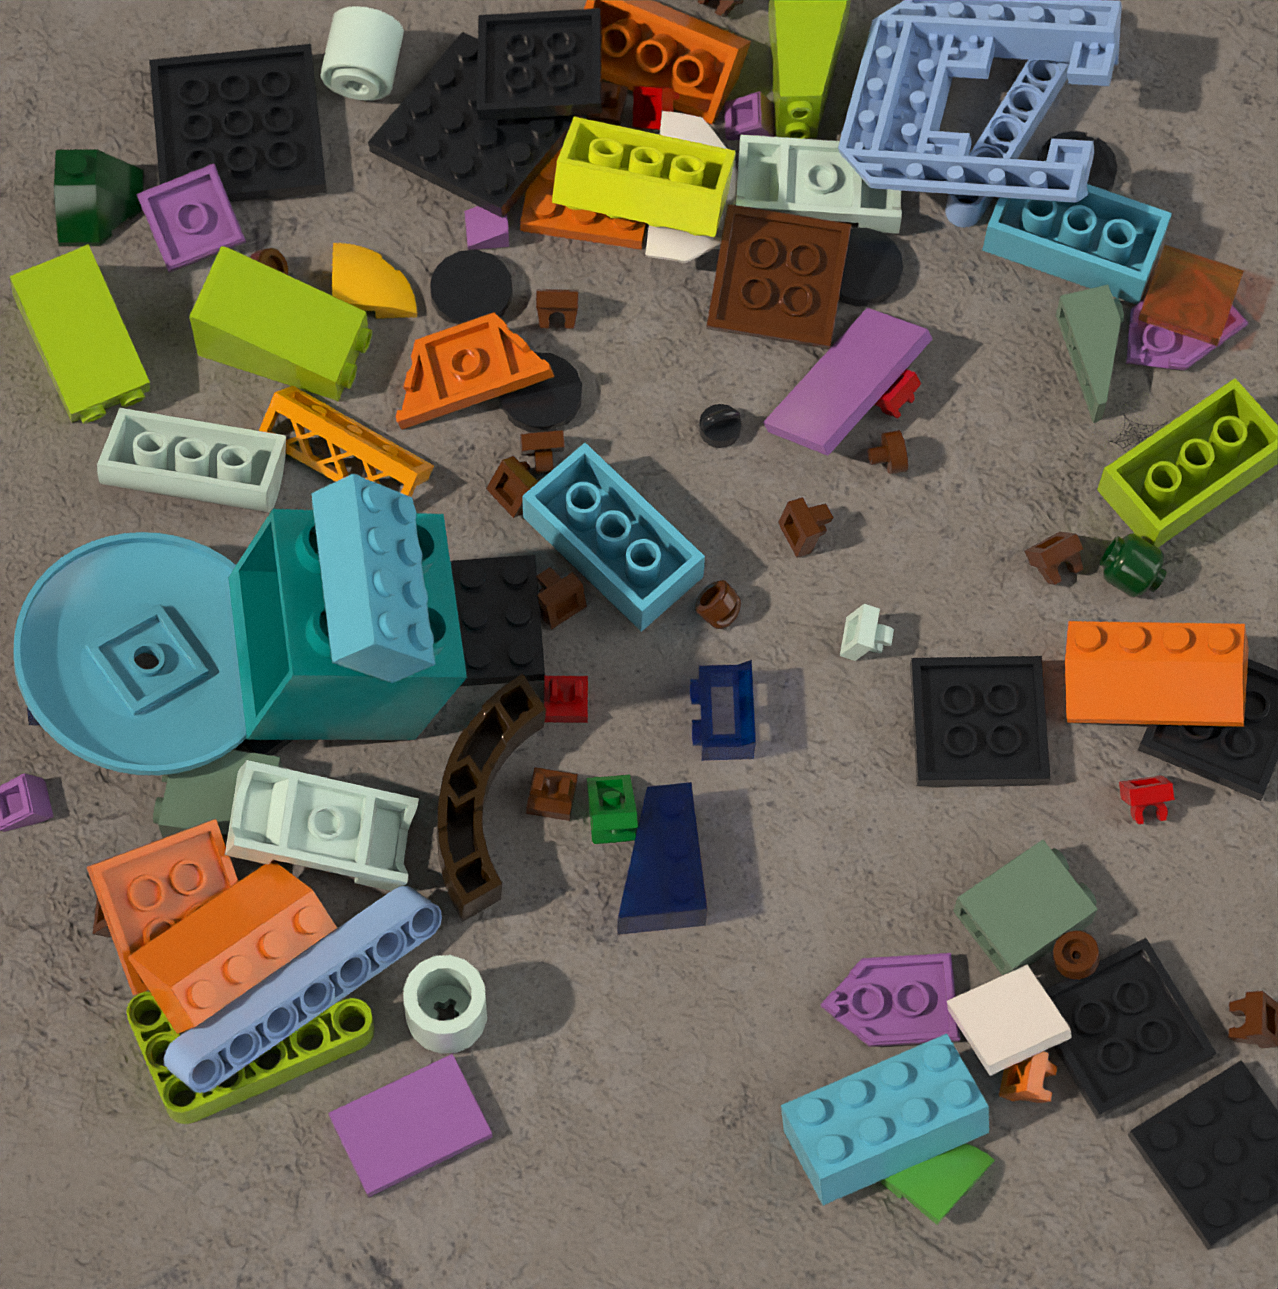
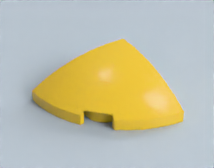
M333 243L332 296L364 311H375L376 319L418 317L414 293L400 270H396L382 258V255L373 250L354 244Z

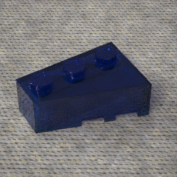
M691 782L649 786L646 789L618 914L617 935L706 926L708 908Z

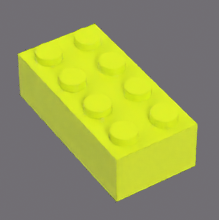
M573 117L557 160L552 203L564 205L573 210L583 209L606 214L611 218H625L644 222L653 227H668L682 230L695 236L715 237L729 193L736 151Z

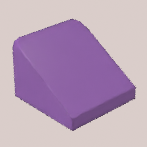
M761 91L724 102L725 133L728 140H740V135L775 137L774 105Z
M479 206L465 211L468 250L509 247L507 214L501 218Z
M24 773L0 786V831L5 832L44 822L53 817L46 782L43 778Z

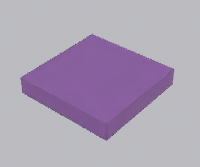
M214 164L137 194L169 273L218 254L221 246L233 248L246 243Z

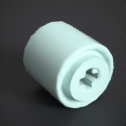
M351 6L342 8L334 13L320 74L323 83L333 92L356 100L372 101L389 95L393 86L404 33L401 24L392 16L368 7Z
M440 955L420 962L410 972L403 988L406 1021L413 1038L425 1049L439 1054L458 1053L472 1046L482 1035L487 1022L485 984L478 970L464 959L452 955ZM449 1004L454 1005V1012L457 1018L439 1021V1013L436 1009L438 1007L446 1009Z

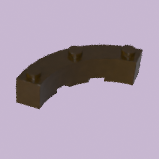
M523 674L504 685L482 705V709L472 719L467 728H464L449 756L442 778L437 817L438 858L446 889L462 922L501 900L503 883L494 869L483 833L484 804L496 774L506 759L526 739L544 728L546 708Z

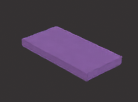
M866 308L766 418L763 423L767 431L828 456L931 342L932 337L929 330Z

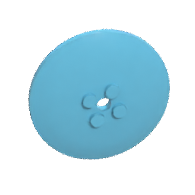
M136 532L107 536L91 541L69 552L50 566L34 584L21 607L16 623L13 647L14 668L19 689L26 705L42 728L56 742L78 757L102 768L134 775L156 776L193 770L223 757L241 744L247 736L228 577L236 564L211 548L189 539L162 533ZM148 653L155 656L159 664L152 669H143L135 663L134 659L140 654Z

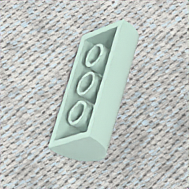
M119 408L97 463L98 479L100 484L270 513L275 506L281 486L286 454V435Z

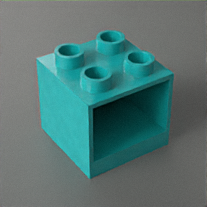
M302 509L271 510L228 577L247 740L417 739L467 678L444 514L416 513L415 519L418 543L422 552L421 565L424 587L428 595L427 609L430 630L434 639L432 646L435 665L392 683L332 663L314 511Z

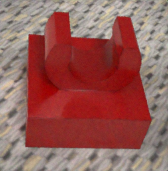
M633 86V127L660 130L662 111L673 112V100L679 99V93L670 87Z
M905 369L874 405L880 407L884 414L898 419L901 416L899 411L901 406L905 402L913 403L914 392L921 385L916 372Z
M544 675V706L546 708L544 722L588 723V676Z
M1162 775L1119 782L1121 799L1131 806V817L1138 825L1144 824L1143 811L1150 805L1155 806L1157 819L1160 821L1167 819L1168 810L1163 802L1175 800L1173 783Z

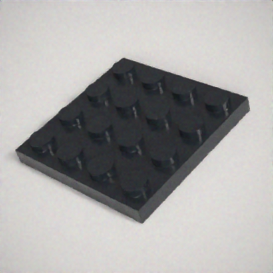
M462 32L370 138L368 145L371 153L503 218L561 149L573 117L586 119L588 115L478 121V39Z
M311 44L149 60L159 185L214 164L230 202L327 192Z

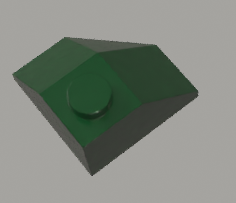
M98 149L56 150L54 198L58 246L83 247L88 244L89 246H101L112 237V231L127 218L132 220L143 210L137 194L144 191V170Z

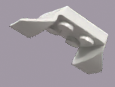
M662 111L660 135L727 149L702 117ZM735 159L729 193L716 236H695L682 230L649 225L645 257L687 263L713 249L720 250L728 204L736 205L738 170L735 167Z

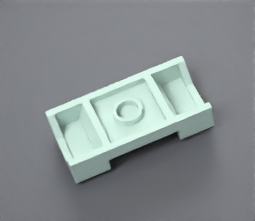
M740 135L736 194L737 206L829 221L858 223V228L867 227L882 233L899 234L902 218L901 190L870 188L839 153L838 146L840 141Z
M247 760L238 770L225 855L264 864L277 860L355 877L354 883L392 891L395 888L404 886L408 881L404 857L408 830L417 810L419 798Z

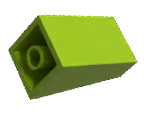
M769 0L768 20L776 137L817 139L848 23L851 0Z
M89 244L10 276L13 297L72 423L81 420L83 424L91 423L105 416V409L119 403L122 408H126L146 398L144 393L150 391V381Z
M221 246L189 316L198 356L289 386L293 385L299 389L335 401H339L344 388H351L357 373V365L355 364L360 352L366 353L372 338V329H368L366 311L224 246Z

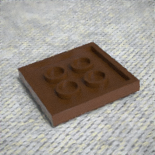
M728 204L707 329L830 349L851 224Z

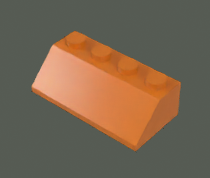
M653 0L586 1L584 9L600 8L602 79L614 84L628 86V89L633 91V86L641 85L674 88V91L679 93V99L673 100L674 109L688 115L702 117L710 124L715 122L724 106V102H726L739 78L751 44L750 40Z
M1068 621L1065 654L1067 723L1244 727L1249 653L1245 624Z
M272 860L269 864L262 865L129 955L128 959L178 1034L198 1026L337 929L315 892Z

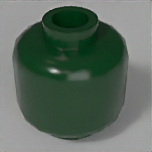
M1134 533L1128 534L1123 538L1116 536L1108 545L1100 560V565L1104 567L1103 576L1105 581L1130 597H1139L1147 590L1155 592L1167 574V571L1162 568L1164 562L1162 550Z

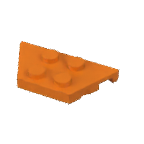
M493 312L415 340L411 354L412 366L406 374L403 386L406 394L402 410H397L396 421L403 430L553 378L554 373L549 363L538 357L518 334H514L507 324Z

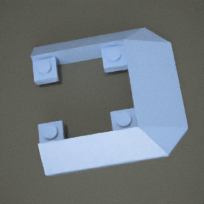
M902 1L872 20L838 146L839 153L866 184L873 189L1077 203L1088 196L1087 182L1094 156L1093 141L1052 138L1046 161L969 156L972 145L970 133L939 131L952 78L988 79L993 58L1069 62L1067 71L1069 84L1110 86L1114 65H1118L1121 1Z

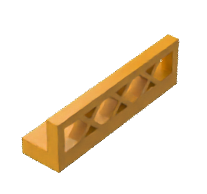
M293 385L274 393L259 428V431L277 434L272 429L279 413L291 419L296 436L286 439V454L335 482L349 476L343 458L354 455L363 462L368 476L365 479L380 484L379 478L391 476L404 484L400 493L412 497L416 486L428 481L434 465ZM304 427L311 432L306 433ZM319 435L326 439L332 457L320 459L313 455L308 438ZM298 441L300 447H299L298 445L294 444L293 442ZM340 448L347 452L341 453ZM334 461L335 467L329 463ZM375 468L382 472L377 474Z

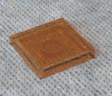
M1165 244L1138 320L1218 346L1244 270Z

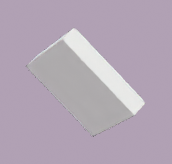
M1028 965L1022 966L947 1001L949 1013L989 1075L1071 1038L1070 1027Z

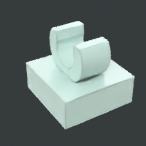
M863 604L846 617L840 651L841 657L856 661L869 651L881 653L883 645H892L894 629L886 625L877 624L879 608Z

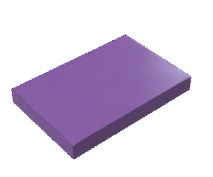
M453 1054L328 1113L368 1198L493 1137Z

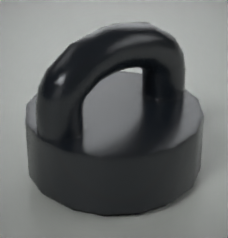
M715 404L706 408L701 414L699 421V432L704 442L716 448H724L734 444L741 432L740 412L725 404Z

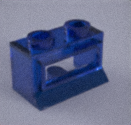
M752 660L738 665L699 666L698 679H690V704L699 705V719L692 720V745L701 746V761L754 759L756 732ZM711 687H732L735 734H713Z

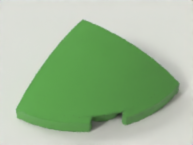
M965 1143L879 1182L899 1199L904 1196L938 1225L963 1195H966L990 1168L995 1159L980 1149Z

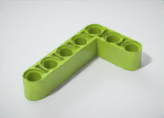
M150 992L139 993L131 999L126 1011L129 1024L166 1111L172 1120L181 1124L197 1122L363 1049L370 1044L375 1032L371 1009L365 1002L355 998L342 1000L329 1007L236 1072L238 1080L231 1087L220 1088L216 1086L207 1092L198 1093L172 1074L166 1066H160L155 1063L157 1056L167 1050L169 1045L180 1034L176 1033ZM156 1010L161 1013L159 1020L153 1025L145 1026L138 1023L139 1018L146 1011ZM356 1016L364 1019V1026L356 1032H347L341 1027L343 1022L349 1017ZM308 1035H318L323 1039L320 1047L315 1050H304L299 1045L302 1039ZM275 1053L281 1057L278 1065L272 1069H262L257 1066L259 1059L265 1054ZM191 1090L196 1093L195 1099L188 1106L179 1107L172 1104L173 1098L180 1091Z

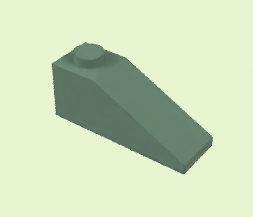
M1109 285L1061 295L1056 311V318L1093 423L1102 421L1108 398L1120 323L1124 321L1122 304L1118 298L1113 299Z

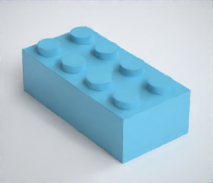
M1087 184L1088 196L1077 203L999 197L987 226L982 251L1090 289L1109 285L1113 297L1136 305L1140 302L1163 243L1172 213Z
M586 443L582 444L522 496L523 518L641 632L703 578L705 556Z
M351 474L311 493L332 663L392 683L435 665L432 646L434 639L430 630L427 609L428 595L424 587L421 565L422 552L418 543L415 521L416 509L412 497L355 474Z
M944 1034L781 1105L784 1133L822 1205L833 1202L989 1133V1106L948 1034Z

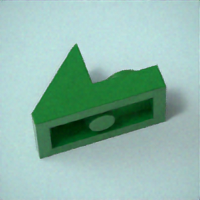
M617 775L586 778L592 842L594 844L634 841L636 839L638 823L631 776Z

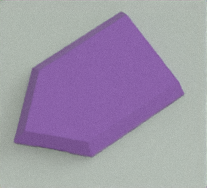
M1193 264L1131 308L1126 363L1186 370L1246 327L1249 322Z
M951 953L861 958L848 976L820 1005L869 1047L923 1044L944 1034H948L952 1042H960L959 1027L947 1007V1001L956 997Z

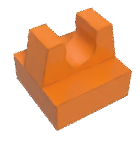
M1042 1051L1005 1068L999 1096L1012 1102L1019 1100L1035 1103L1050 1102L1052 1092L1043 1088L1044 1077L1056 1075L1057 1066L1048 1061L1049 1053Z

